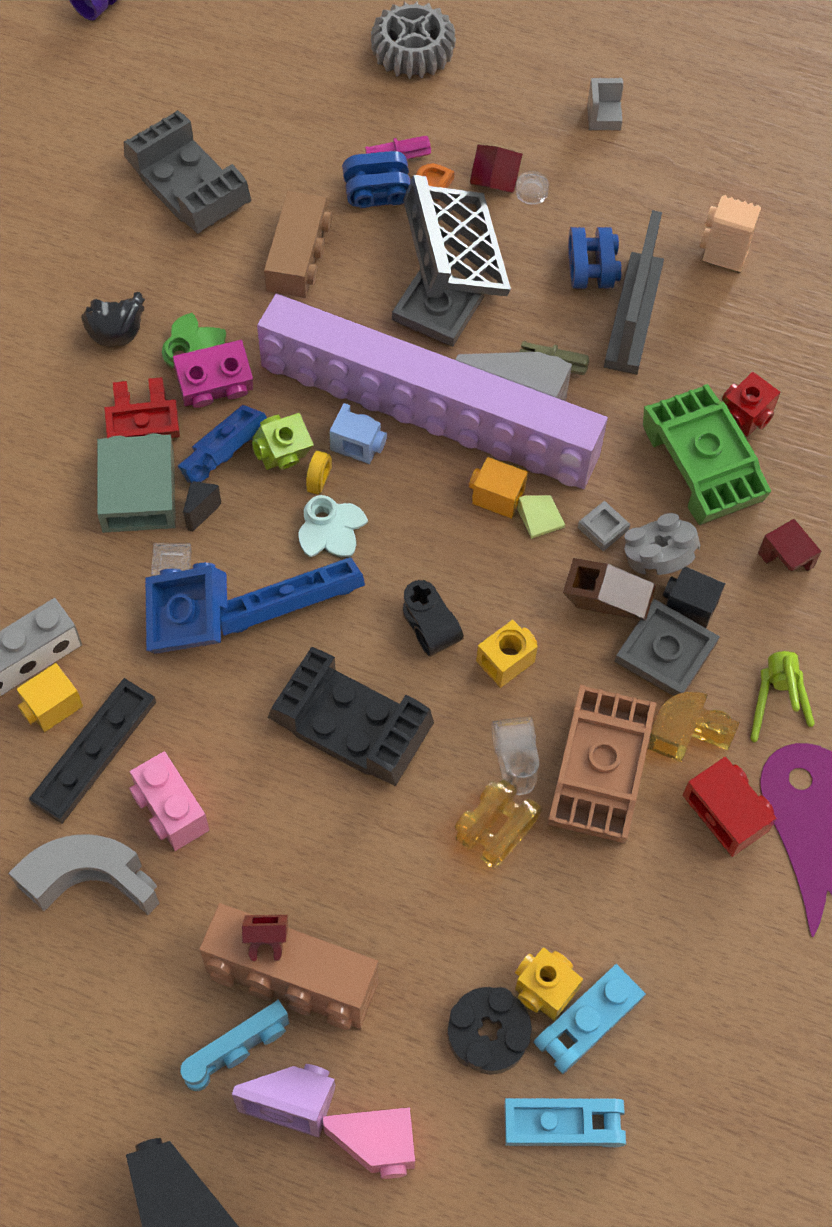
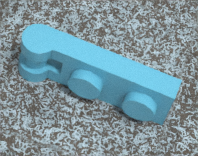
M615 964L553 1024L548 1026L533 1043L541 1052L546 1050L556 1060L554 1063L555 1067L564 1074L644 998L646 993ZM564 1032L575 1043L569 1049L558 1039Z
M279 999L188 1057L182 1063L180 1071L186 1086L193 1091L205 1089L210 1082L211 1074L225 1065L228 1069L237 1066L250 1055L248 1050L263 1042L264 1045H267L280 1038L286 1032L284 1027L290 1023L288 1013Z
M505 1098V1146H626V1131L621 1130V1116L625 1114L624 1100ZM592 1115L604 1117V1129H593Z

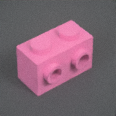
M165 751L130 771L134 785L129 790L140 808L147 806L153 815L149 822L160 840L167 838L176 851L209 831L204 811Z

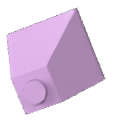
M305 1064L304 1069L292 1066L236 1085L233 1089L232 1097L240 1113L319 1138L323 1128V1116L327 1115L335 1091V1080L328 1077L329 1071L315 1065Z

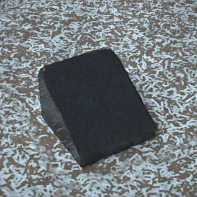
M196 481L190 483L183 509L188 531H194L221 505L222 501L218 485Z

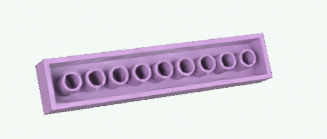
M277 293L257 324L261 366L273 374H283L291 377L305 386H314L329 392L336 398H346L354 401L370 411H380L388 414L399 422L411 423L422 427L433 435H443L458 441L467 448H477L490 453L498 460L511 461L524 466L532 473H542L558 479L559 482L567 486L585 489L600 457L608 417Z

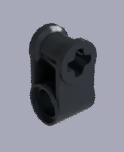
M416 580L407 585L404 590L403 614L414 631L421 648L429 657L464 639L458 620L447 608L436 588L430 582Z

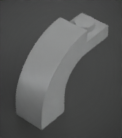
M84 834L55 839L29 853L8 873L15 885L43 911L71 886L90 880L103 881L115 886L147 915L159 905L154 891L157 885L147 874L139 870L142 865L137 853L121 842L103 836Z

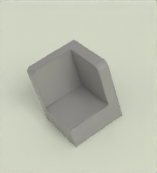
M591 78L587 103L589 130H621L622 78Z

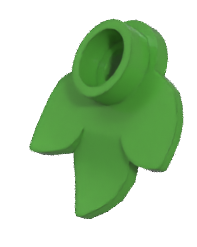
M193 313L183 315L173 323L171 337L163 344V360L168 366L174 368L173 354L176 351L188 353L224 344L226 330L215 327H199Z

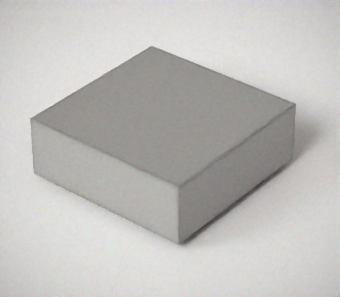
M603 501L578 523V529L602 551L606 550L623 536L630 527V523L606 501Z

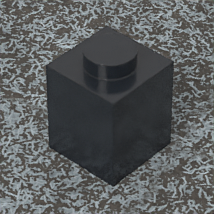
M684 567L678 578L670 577L662 596L668 599L666 606L707 628L726 583L691 568Z

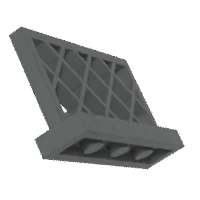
M413 175L403 201L427 297L440 298L444 290L507 297L511 288L484 193L429 186L426 176ZM432 199H439L448 206L443 209ZM462 203L475 204L477 211L474 213ZM454 210L466 220L462 223L451 215L450 212ZM442 220L454 230L448 232L438 222ZM471 224L475 225L483 231L484 235H478L468 226ZM461 234L473 244L468 247L456 236ZM448 244L461 254L455 257L444 246ZM477 248H480L485 253H487L491 259L487 261L481 255L476 253L475 250ZM467 258L477 265L479 269L474 271L462 261ZM451 270H457L468 279L452 278ZM486 272L497 280V283L489 282L481 275Z
M652 210L642 254L631 252L604 368L638 374L664 258L653 256L662 212Z

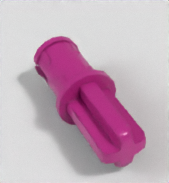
M428 136L400 141L397 138H393V142L366 146L365 152L367 154L397 151L403 153L407 159L430 155L431 145Z

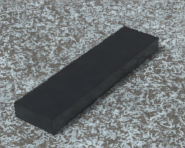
M123 678L29 797L30 803L63 824L156 704L155 696Z

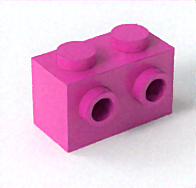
M242 339L173 356L174 370L184 406L205 407L212 404L214 399L226 396L228 399H237L247 395L248 391L253 390V376Z

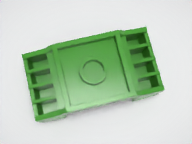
M708 384L683 394L675 395L672 398L661 400L658 403L644 406V430L653 447L665 444L692 492L687 507L699 525L763 502L771 493V489L760 469L757 456L726 404L717 398Z

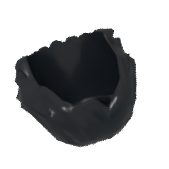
M134 292L132 299L121 300L119 303L93 299L90 302L91 306H87L85 312L81 315L84 328L90 338L106 347L129 344L136 337L140 329L141 315L145 309L143 306L145 299L142 293Z

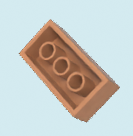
M221 903L218 904L199 949L206 971L210 973L209 978L227 987H232L234 983L248 987V992L261 1000L271 1001L275 997L288 1002L287 1007L302 1015L310 1016L312 1011L327 1017L326 1021L329 1024L343 1030H350L351 1026L359 1029L362 1028L378 985V960L288 928L286 943H282L283 950L279 961H274V950L269 944L260 945L258 947L257 961H251L249 957L250 943H242V924L245 915L252 914Z

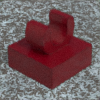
M288 914L245 915L242 924V943H250V960L257 961L258 947L262 944H269L274 950V961H279L283 950L282 943H286L288 935Z

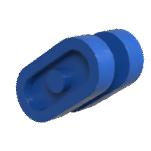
M389 151L357 154L350 156L342 164L344 181L347 183L345 186L347 200L352 206L368 208L371 206L400 205L404 203L403 199L411 179L408 176L407 158L403 153Z
M570 227L568 256L572 289H586L588 278H597L599 288H614L615 281L621 280V261H615V255L618 254L619 239L618 234L612 233L611 227H597L595 238H586L584 227ZM587 251H595L596 264H588Z

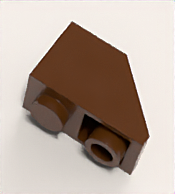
M573 558L563 594L579 609L646 621L656 585L610 564Z

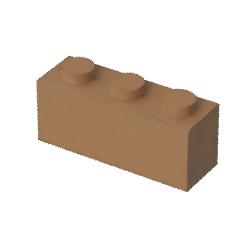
M287 191L264 269L266 291L306 298L309 285H315L318 273V265H315L316 259H322L325 248L323 234L330 231L332 223V212L327 211V197Z

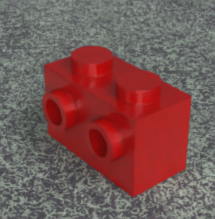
M725 756L688 781L682 796L731 857H734L768 833L777 818L774 815V809L770 802L764 796H758L748 784L749 781L745 772L738 765H733Z

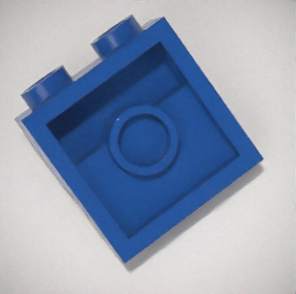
M204 562L194 564L193 569L184 571L180 569H164L160 571V575L145 578L146 651L157 654L221 643L220 610L227 609L226 572L216 568V565L213 563Z

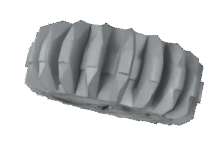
M404 1L401 7L392 4L390 11L382 10L381 16L375 19L374 27H372L371 49L373 55L376 56L378 64L384 65L386 72L394 70L397 77L403 73L407 74L409 79L412 75H419L423 78L425 73L434 75L437 69H444L446 62L451 61L456 45L455 29L453 24L450 23L449 15H442L440 8L432 10L430 3L421 6L418 1L414 5H408Z

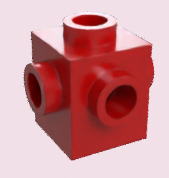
M751 372L739 385L732 384L724 393L722 401L726 404L742 433L748 437L757 427L762 430L771 421L781 392L755 372Z

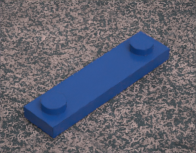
M349 557L227 600V609L220 610L221 631L224 636L243 632L248 627L337 595L349 594L354 589L365 586L363 574L353 559Z

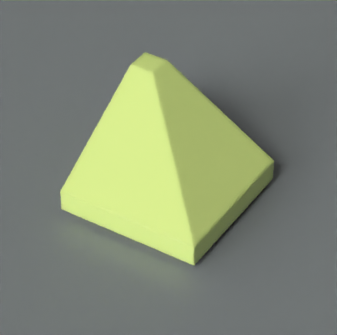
M525 495L519 497L517 510L531 539L565 528V523L551 495Z

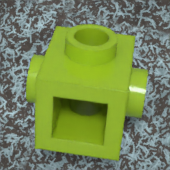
M300 413L280 418V415L268 417L260 422L259 429L252 437V447L258 460L263 461L266 470L277 466L280 470H284L300 462L299 459L305 457L314 445Z

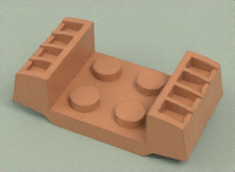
M580 684L547 825L619 843H626L641 781L656 702L640 700L635 697L615 694Z

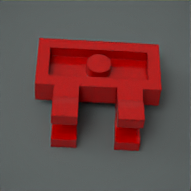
M162 377L148 379L151 402L131 404L127 381L113 382L115 406L104 407L107 438L112 436L138 437L153 433L171 435V438L180 437L176 399L166 400Z

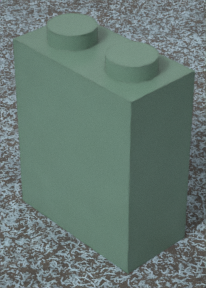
M153 433L138 437L112 436L110 438L97 439V515L103 533L176 528L175 461L171 435Z

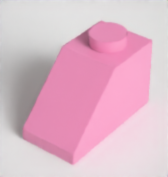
M410 1107L323 1116L325 1134L371 1173L380 1172L381 1178L392 1179L404 1177L407 1175L406 1169L415 1168Z

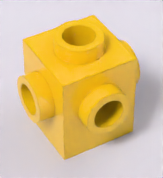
M543 947L536 957L529 953L516 969L515 974L519 978L517 979L515 990L519 993L518 999L528 1009L536 1013L541 1010L555 1021L579 991L583 978L572 970V963L564 955L557 951L550 953Z

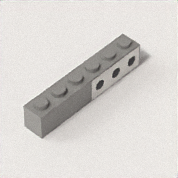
M56 598L51 599L0 631V696L82 646L75 624Z

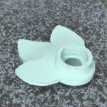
M318 495L313 497L304 507L305 523L298 532L299 542L302 550L308 557L316 556L324 548L337 557H351L356 549V538L353 530L367 524L368 519L364 512L354 504H337L328 496ZM320 512L328 514L326 517H317L316 515Z

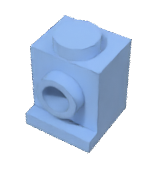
M343 403L329 431L331 451L367 464L371 463L375 452H382L387 439V433L381 431L380 422L375 421L368 415H358L350 412V405Z

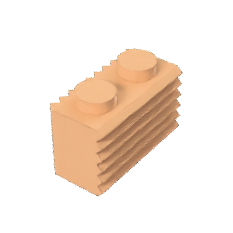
M726 195L721 196L718 207L711 206L705 226L711 229L705 228L699 248L705 249L702 261L741 272L750 248L761 207L759 205L754 206L753 203L747 204L746 201L741 202L739 199L734 200L733 197L727 198Z

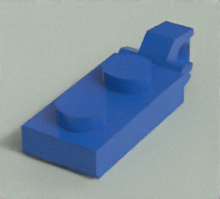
M242 405L192 446L194 452L178 465L185 480L188 483H192V481L201 482L208 478L211 470L216 469V466L228 461L237 449L253 439L252 437L260 427V422L267 418L265 413Z

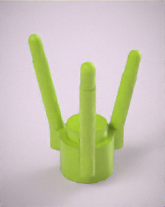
M781 651L773 653L768 657V668L761 670V686L750 737L752 742H756L759 737L771 683L777 690L789 691L793 711L798 712L801 704L807 725L813 727L815 724L803 682V672L799 670L798 655L793 652Z

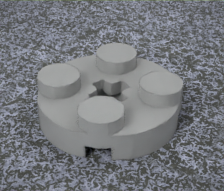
M674 513L664 514L657 521L648 523L640 528H632L624 536L626 541L624 549L628 564L634 571L646 574L645 569H656L657 575L678 571L692 563L695 559L694 551L697 548L700 550L701 546L696 528L691 523L680 520L679 516Z

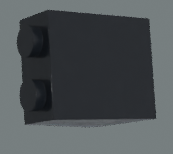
M161 1138L146 1140L135 1146V1152L126 1154L142 1227H239L170 1141L162 1143Z

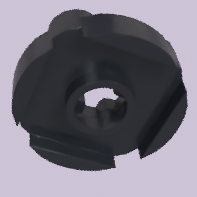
M482 987L466 993L453 1006L450 1013L447 1037L449 1046L460 1063L474 1070H479L480 1073L492 1075L508 1071L519 1063L529 1046L532 1026L525 1006L518 998L513 996L511 991L503 987ZM490 1020L492 1024L497 1023L501 1029L496 1032V1040L490 1041L487 1035L480 1037L478 1030L483 1027V1021Z

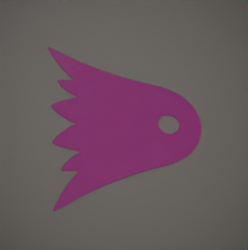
M795 743L776 750L768 758L763 766L760 786L762 796L770 802L774 809V815L777 818L774 825L794 869L805 905L811 937H814L821 922L827 891L832 895V751L814 744ZM796 768L807 770L812 777L810 787L804 790L793 787L789 781V774L792 770Z

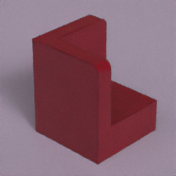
M478 144L470 184L513 193L523 154L501 147Z
M792 519L764 536L758 554L766 564L779 557L790 571H794L800 566L809 571L815 567L822 551L798 522Z

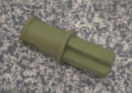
M523 341L521 344L523 349H520L519 352H541L549 356H557L565 362L571 363V373L585 375L588 370V355L561 350L555 344L553 347L532 344L527 341Z

